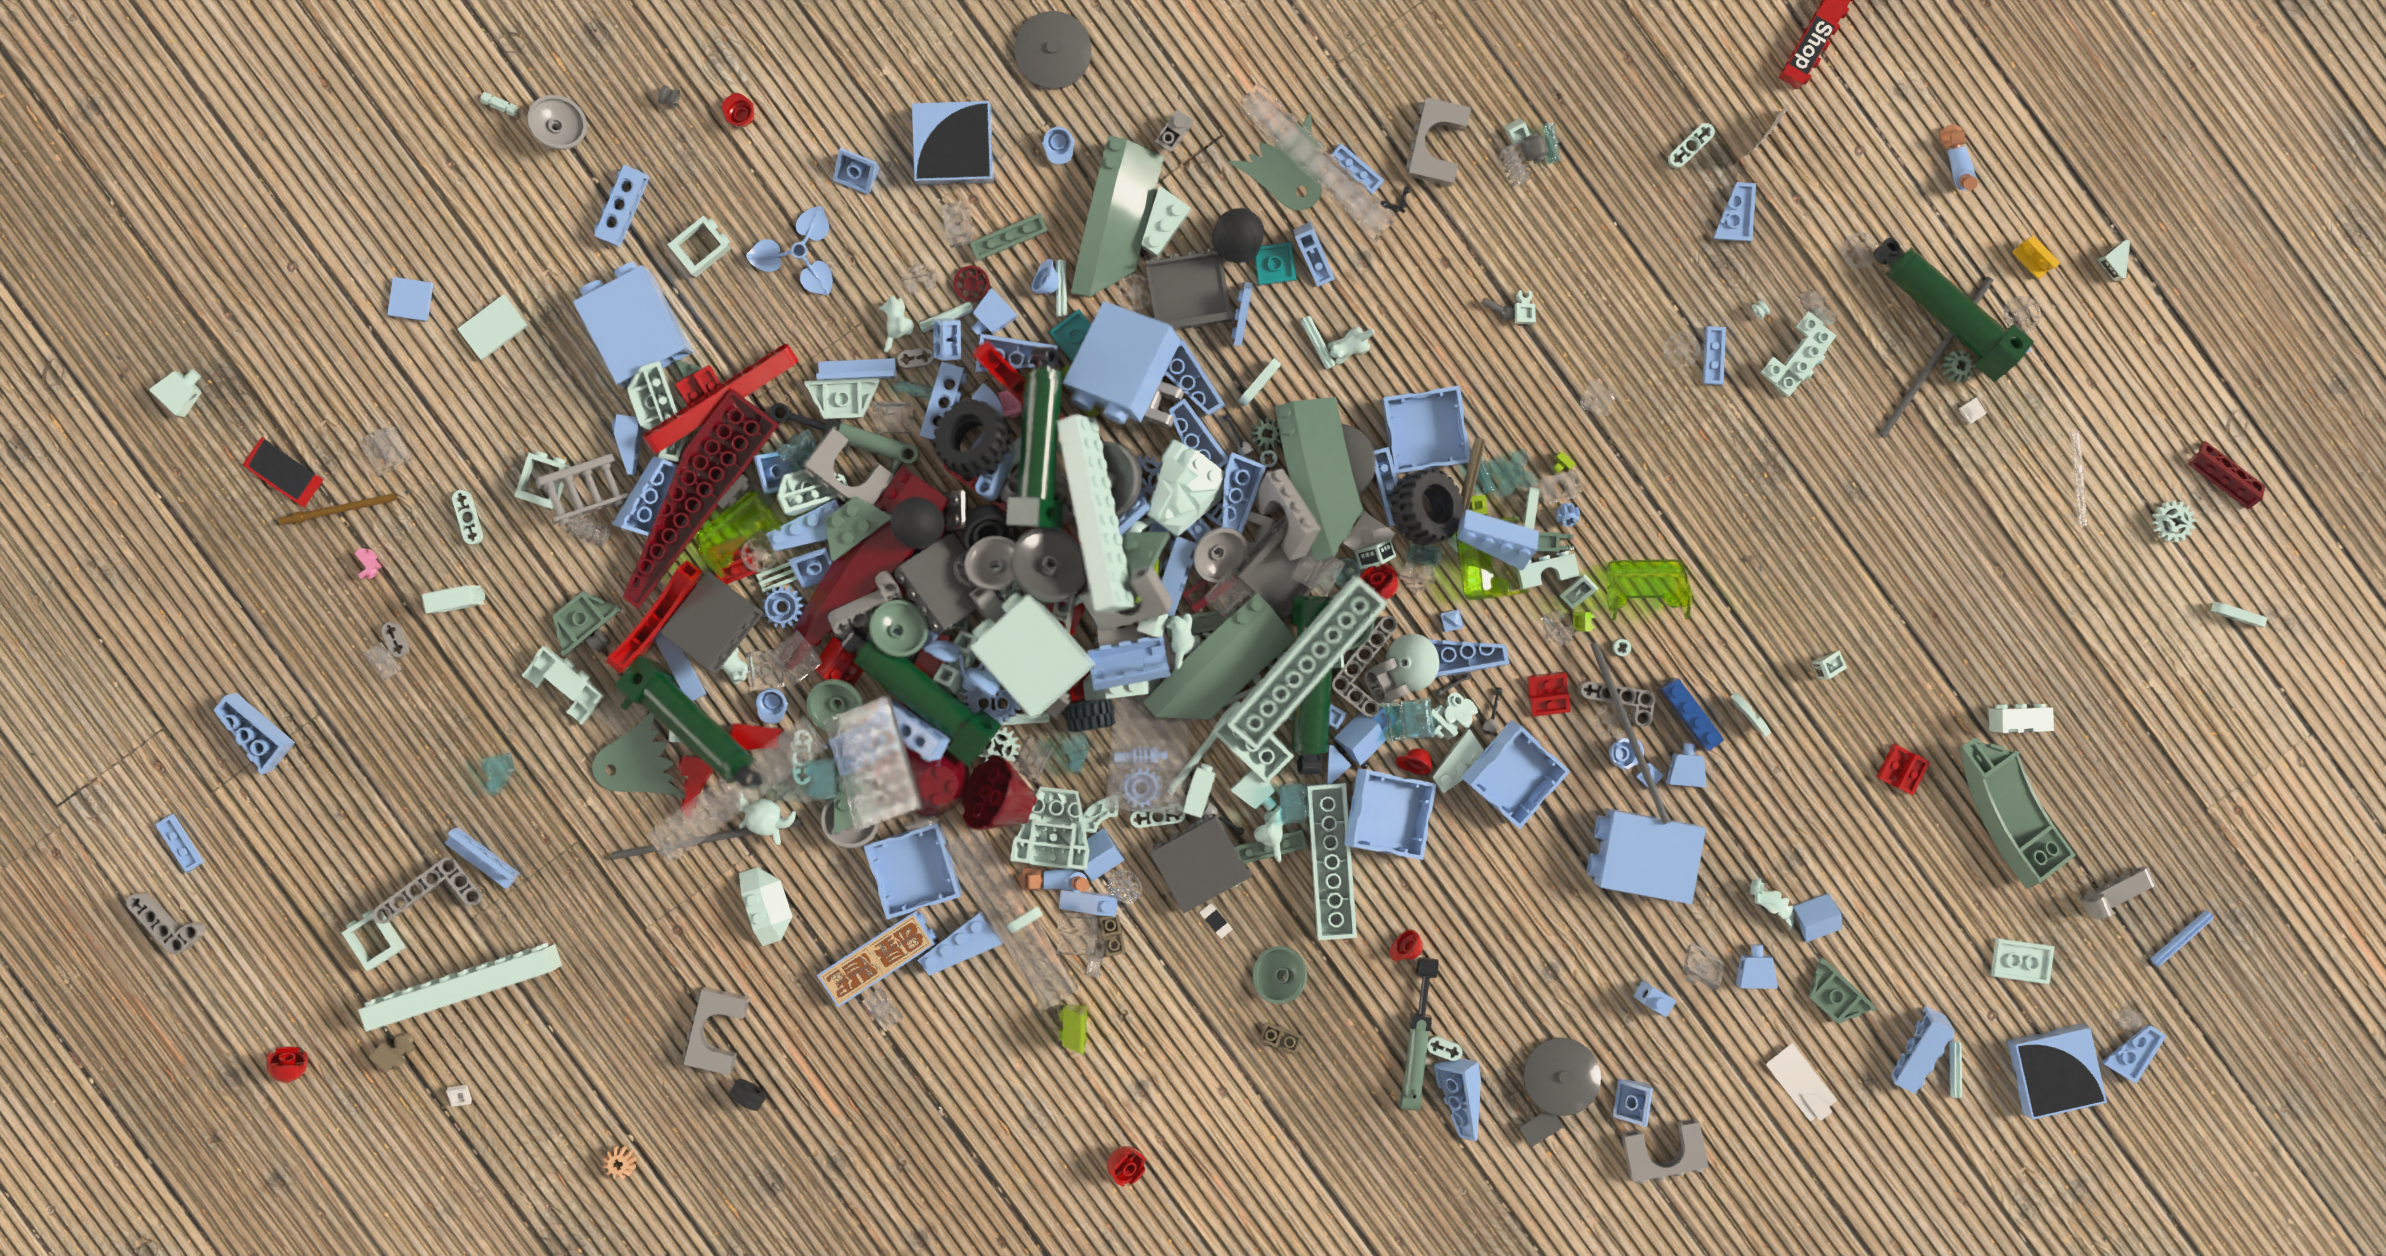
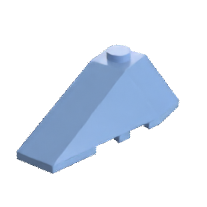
M1231 452L1224 474L1222 527L1232 528L1242 534L1266 466Z
M1462 1058L1456 1061L1435 1063L1436 1083L1444 1092V1102L1446 1105L1449 1104L1452 1111L1451 1118L1459 1137L1476 1141L1478 1138L1481 1083L1478 1062Z

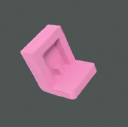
M1008 390L998 392L1004 417L1014 418L1020 416V412L1023 411L1022 404Z
M360 548L355 554L366 569L358 576L361 579H371L378 574L377 570L382 566L376 560L377 556L372 550Z

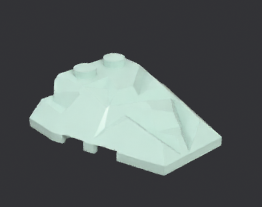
M1172 440L1162 455L1161 462L1163 463L1161 471L1156 477L1158 483L1156 490L1152 493L1149 504L1150 510H1148L1147 515L1178 537L1222 500L1225 472L1197 450L1189 449L1184 444Z
M1040 787L1036 794L1037 802L1032 808L1029 820L1026 824H1021L1022 827L1013 841L1010 861L1060 869L1087 870L1089 846L1079 792Z

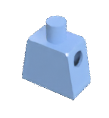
M991 288L973 312L978 321L971 329L978 336L986 329L995 334L1016 320L1018 315Z
M1684 743L1683 754L1673 753L1666 778L1667 784L1706 787L1704 756L1694 755L1695 744Z
M1751 944V955H1741L1736 981L1738 987L1777 989L1773 958L1769 955H1763V945Z
M1642 980L1633 995L1641 1003L1665 1017L1669 1015L1676 1003L1673 997Z

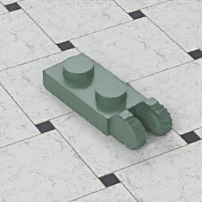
M1539 532L1537 551H1573L1574 546L1572 545L1560 546V539H1574V534Z

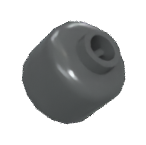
M1538 133L1525 137L1523 139L1524 142L1521 144L1525 159L1527 161H1534V164L1544 161V156L1549 153L1545 137L1538 135Z

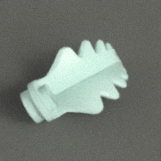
M1757 878V880L1752 879L1750 894L1755 895V903L1762 905L1771 913H1778L1782 919L1787 921L1788 928L1792 930L1795 914L1792 912L1793 906H1788L1789 899H1782L1779 891L1765 892L1764 883L1761 882V878Z

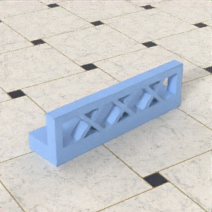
M896 359L818 362L819 373H816L818 381L866 378L894 379L897 378Z
M459 827L451 829L448 833L450 837L445 842L447 846L505 889H508L520 874Z

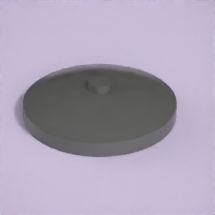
M1059 11L1039 13L1025 22L1017 34L1015 41L1017 65L1025 78L1038 87L1051 90L1069 87L1085 74L1090 64L1092 50L1089 35L1084 26L1069 14Z
M1341 424L1359 495L1368 487L1374 476L1376 467L1375 452L1369 439L1360 430L1350 425Z
M1103 441L1102 451L1107 463V476L1111 482L1110 490L1115 502V515L1119 517L1126 513L1138 498L1142 482L1141 470L1136 457L1129 449L1118 443Z
M1054 528L1033 529L1025 533L1012 550L1010 565L1014 579L1027 594L1045 602L1067 600L1080 590L1086 580L1087 569L1082 547L1073 537L1061 530Z
M1552 1038L1540 1043L1531 1051L1524 1065L1523 1081L1528 1096L1540 1109L1553 1115L1569 1116L1583 1111L1594 1101L1600 1088L1601 1073L1595 1056L1582 1043L1569 1038Z

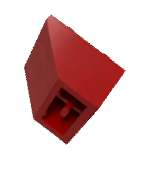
M835 636L832 637L812 667L827 680H842L851 686L855 685L863 673V670L854 663L857 652L851 653L841 645V640Z

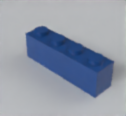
M1672 678L1659 688L1662 695L1703 750L1711 751L1724 741V738L1679 678Z

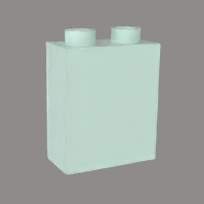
M1017 592L1001 606L1006 615L995 624L988 618L973 631L972 634L978 640L970 648L1031 718H1035L1041 715L1089 672L1096 663L1040 600L1030 595L1024 598Z

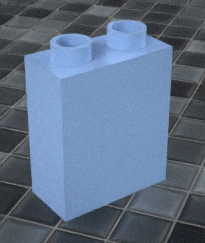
M630 262L617 268L614 271L616 279L605 285L602 284L601 280L586 284L579 290L582 297L573 301L616 384L628 388L641 366L660 361L661 367L664 369L675 363L674 361H679L694 353L652 272L643 265L637 267L635 262Z
M1103 301L1063 381L1064 385L1073 394L1070 400L1071 403L1086 411H1091L1094 405L1105 409L1103 414L1106 417L1120 424H1124L1127 417L1141 422L1181 342L1171 325Z
M1607 808L1606 816L1598 815L1596 819L1594 837L1601 839L1599 854L1591 853L1589 857L1587 875L1594 877L1593 883L1601 888L1692 904L1706 828L1675 820H1670L1669 823L1663 825L1659 817Z

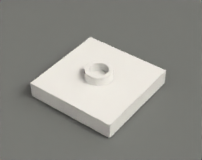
M1364 511L1347 538L1343 541V544L1355 551L1389 538L1392 540L1396 533Z

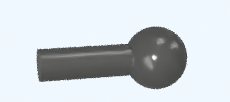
M1486 297L1483 298L1481 304L1498 312L1503 320L1510 321L1515 317L1513 307H1503Z

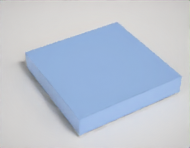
M393 277L387 315L428 321L433 283Z

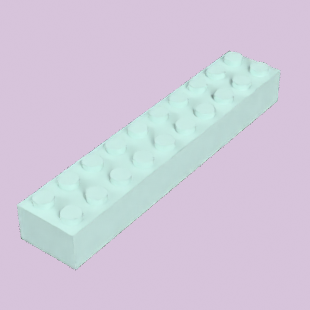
M1080 415L1056 421L1095 612L1115 613L1134 607V594L1131 591L1130 575L1126 568V556L1122 549L1123 541L1119 534V521L1115 515V502L1111 495V482L1107 476V463L1103 456V444L1098 432L1099 425L1096 419Z
M1354 575L1226 719L1228 727L1258 750L1388 603L1357 575Z
M547 942L532 948L531 952L530 949H525L512 956L510 954L495 960L494 963L491 960L477 967L473 966L464 969L457 974L454 972L440 979L436 978L421 985L411 986L403 991L399 990L384 997L374 998L364 1003L365 1007L359 1009L365 1032L549 973L562 966L556 945H548Z

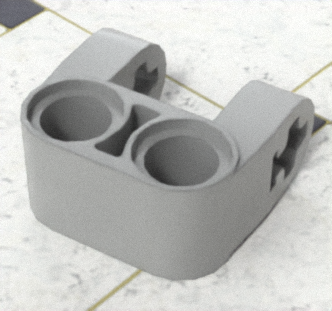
M1394 657L1383 661L1364 673L1366 685L1373 699L1379 704L1396 700L1410 693L1407 684L1396 687L1389 671L1398 666Z

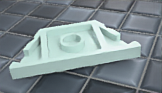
M880 379L804 381L825 420L828 418L849 419L864 418Z

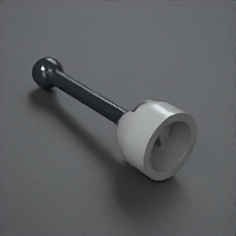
M1225 414L1223 419L1228 422L1240 443L1237 449L1239 455L1245 457L1254 452V448L1249 442L1242 441L1231 421V416Z
M1501 687L1495 689L1496 697L1491 719L1485 721L1483 731L1498 733L1499 726L1495 720L1499 696L1503 692Z
M1208 803L1202 816L1217 815V808L1213 804ZM1221 816L1218 818L1223 823L1235 829L1239 835H1242L1244 833V829L1242 827L1235 826L1234 824L1227 821Z

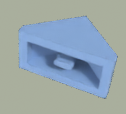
M1328 744L1326 783L1332 784L1351 764L1332 744Z

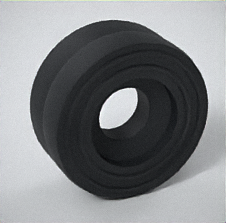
M737 1079L729 1092L730 1097L734 1101L753 1111H758L767 1097L761 1088L744 1079Z

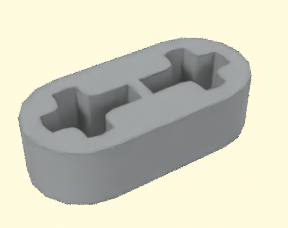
M920 348L901 352L898 355L897 361L902 368L911 369L929 366L934 362L935 358L934 353L930 349ZM924 352L931 355V358H928V362L917 357L923 356ZM904 355H907L909 358H915V360L909 361L908 365L902 362V359L905 358Z
M396 622L385 623L381 632L390 654L394 657L407 655L409 645L401 626ZM390 627L396 630L393 634H388ZM397 644L403 646L400 650L401 653L395 651Z

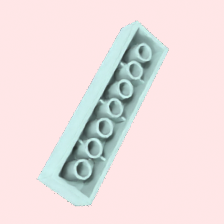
M1346 783L1306 785L1317 938L1318 940L1357 938L1351 848L1344 845L1348 825Z

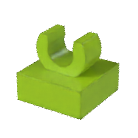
M1561 451L1554 457L1557 463L1552 469L1558 474L1564 468L1567 471L1571 470L1576 464Z
M1486 495L1472 496L1469 510L1480 514H1488Z
M1573 612V631H1591V629H1594L1595 626L1591 625V618H1595V616L1591 612Z

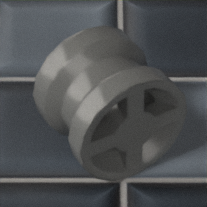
M663 85L659 93L658 103L662 105L668 104L669 107L675 108L679 102L680 90H672L669 86Z
M600 629L595 631L593 637L587 639L588 644L598 653H601L606 645L612 643L610 638Z

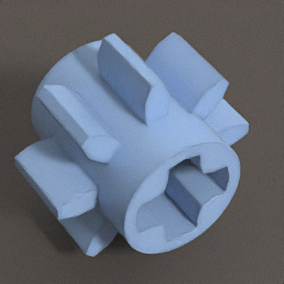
M1564 503L1556 510L1557 522H1562L1563 526H1573L1580 520L1579 507L1574 508V505L1571 503Z

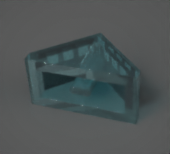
M1410 542L1406 561L1438 567L1442 548L1430 545H1417Z

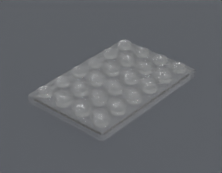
M884 696L824 720L856 831L923 808L890 696Z
M1126 696L1115 698V724L1112 729L1105 808L1183 815L1190 719L1156 718L1143 704L1148 697Z

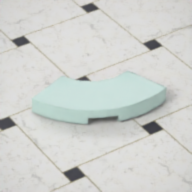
M1736 692L1730 696L1735 706L1748 718L1751 724L1767 737L1771 733L1770 729L1763 719L1754 713L1748 702Z
M1120 797L1101 799L1084 812L1083 820L1086 832L1096 833L1098 826L1103 820L1118 816Z

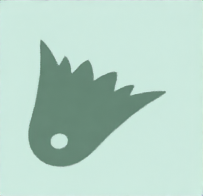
M1311 112L1305 119L1300 134H1298L1296 128H1293L1291 141L1284 134L1278 132L1276 148L1260 143L1263 158L1249 154L1252 162L1228 161L1231 165L1254 178L1283 205L1290 209H1309L1316 204L1321 196L1322 180L1313 146ZM1299 186L1306 187L1307 195L1305 197L1297 196L1296 189Z
M651 712L633 729L603 748L596 755L592 764L593 775L596 781L608 790L618 792H653L685 798L681 791L668 783V781L675 780V778L667 773H663L674 763L671 760L659 757L666 748V742H652L658 733V729L650 731L655 717ZM607 765H614L616 767L614 775L610 776L605 772Z

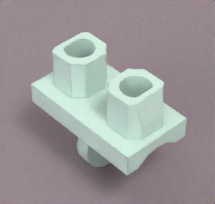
M1442 705L1427 712L1424 718L1429 722L1427 727L1431 730L1429 734L1431 738L1437 735L1440 739L1446 737L1450 740L1458 734L1457 729L1460 723L1456 720L1448 724L1443 718L1445 708Z

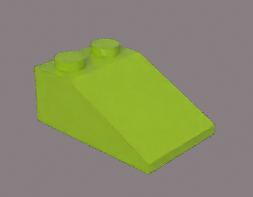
M1064 1004L1063 1010L1059 1012V1021L1063 1022V1029H1059V1041H1063V1047L1076 1053L1084 1054L1087 1036V1005Z

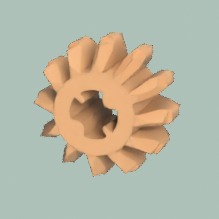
M616 1146L614 1151L610 1149L607 1152L608 1156L603 1158L606 1162L603 1168L609 1169L606 1175L613 1173V1179H616L618 1175L620 1179H624L626 1175L630 1176L632 1169L636 1168V1165L633 1163L636 1161V1157L630 1156L633 1150L626 1152V1146H623L622 1149Z

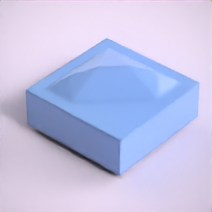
M1459 609L1440 614L1444 632L1464 628Z
M1648 762L1647 766L1656 785L1664 775ZM1640 771L1635 777L1648 787Z

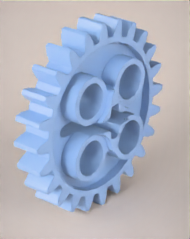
M984 664V670L981 669L982 672H983V671H990L985 664ZM978 686L975 691L962 693V695L968 698L963 703H969L967 708L972 709L975 714L982 709L979 706V701L982 698L988 699L989 706L982 710L995 720H998L1000 724H1003V718L1010 721V714L1016 716L1015 709L1021 710L1017 700L1007 689L1001 690L999 688L997 690L999 695L995 696V711H992V696H989L988 693ZM1001 698L1008 700V706L1005 709H1001L998 706V701Z

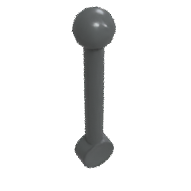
M1466 673L1462 678L1442 690L1438 689L1436 695L1441 697L1447 690L1465 680L1471 679L1472 675Z

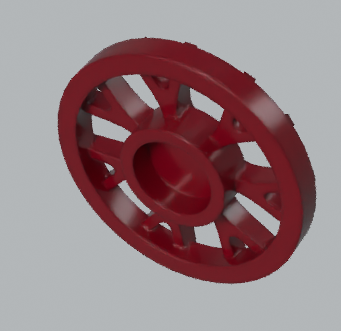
M969 265L961 268L956 273L953 285L955 292L961 299L975 302L985 297L988 293L990 282L988 275L983 269L978 266ZM970 269H976L975 276H970ZM963 271L968 276L965 280L959 276ZM983 274L986 279L979 282L977 278ZM957 282H964V287L957 288ZM980 284L986 286L985 291L978 289ZM965 289L970 291L967 297L961 295ZM977 290L979 297L973 298L972 292Z

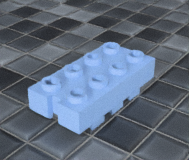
M1163 636L1150 639L1146 637L1134 642H1119L1118 645L1111 646L1109 644L1099 646L1100 648L1087 650L1088 656L1096 663L1090 670L1094 691L1170 677Z

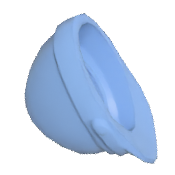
M1053 127L1044 136L1042 145L1051 163L1065 164L1071 160L1073 155L1074 138L1063 127Z
M1047 259L1041 263L1032 281V290L1037 294H1050L1058 288L1059 276L1053 267L1052 259Z
M767 688L755 700L758 716L763 722L775 724L783 719L788 703L780 690Z
M1619 738L1610 747V761L1615 766L1628 770L1638 764L1628 738ZM1637 740L1644 756L1643 745L1639 740Z

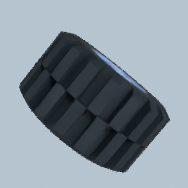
M1110 699L1076 703L1064 708L1067 728L1070 732L1100 729L1115 724L1113 704Z

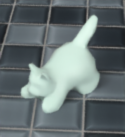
M893 295L890 296V299L883 306L878 308L884 311L888 318V336L884 352L889 351L893 339L910 335L914 330L913 322L904 316L905 305L902 299H896Z
M1354 327L1350 329L1344 338L1330 342L1327 348L1331 350L1330 355L1336 358L1335 363L1338 365L1342 364L1353 354L1362 355L1367 353L1370 349L1368 338L1374 334L1375 330L1369 329L1363 332L1360 327Z
M1188 613L1184 615L1183 619L1179 616H1172L1170 624L1166 626L1172 630L1171 647L1176 654V669L1181 667L1183 656L1190 654L1201 644L1199 636L1191 634L1192 617Z
M738 648L735 649L721 667L734 685L744 681L746 674H751L753 671L751 666L738 657Z
M1281 805L1274 811H1266L1264 814L1265 825L1257 827L1254 831L1256 841L1273 847L1274 857L1277 862H1281L1280 842L1283 836L1282 826L1285 823H1290L1282 812L1283 807Z

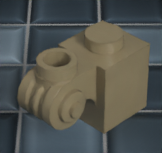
M404 1033L395 1038L394 1044L386 1040L376 1048L369 1058L386 1073L392 1069L396 1070L403 1063L401 1059L404 1055H409L416 1047L413 1045V1037L409 1033Z

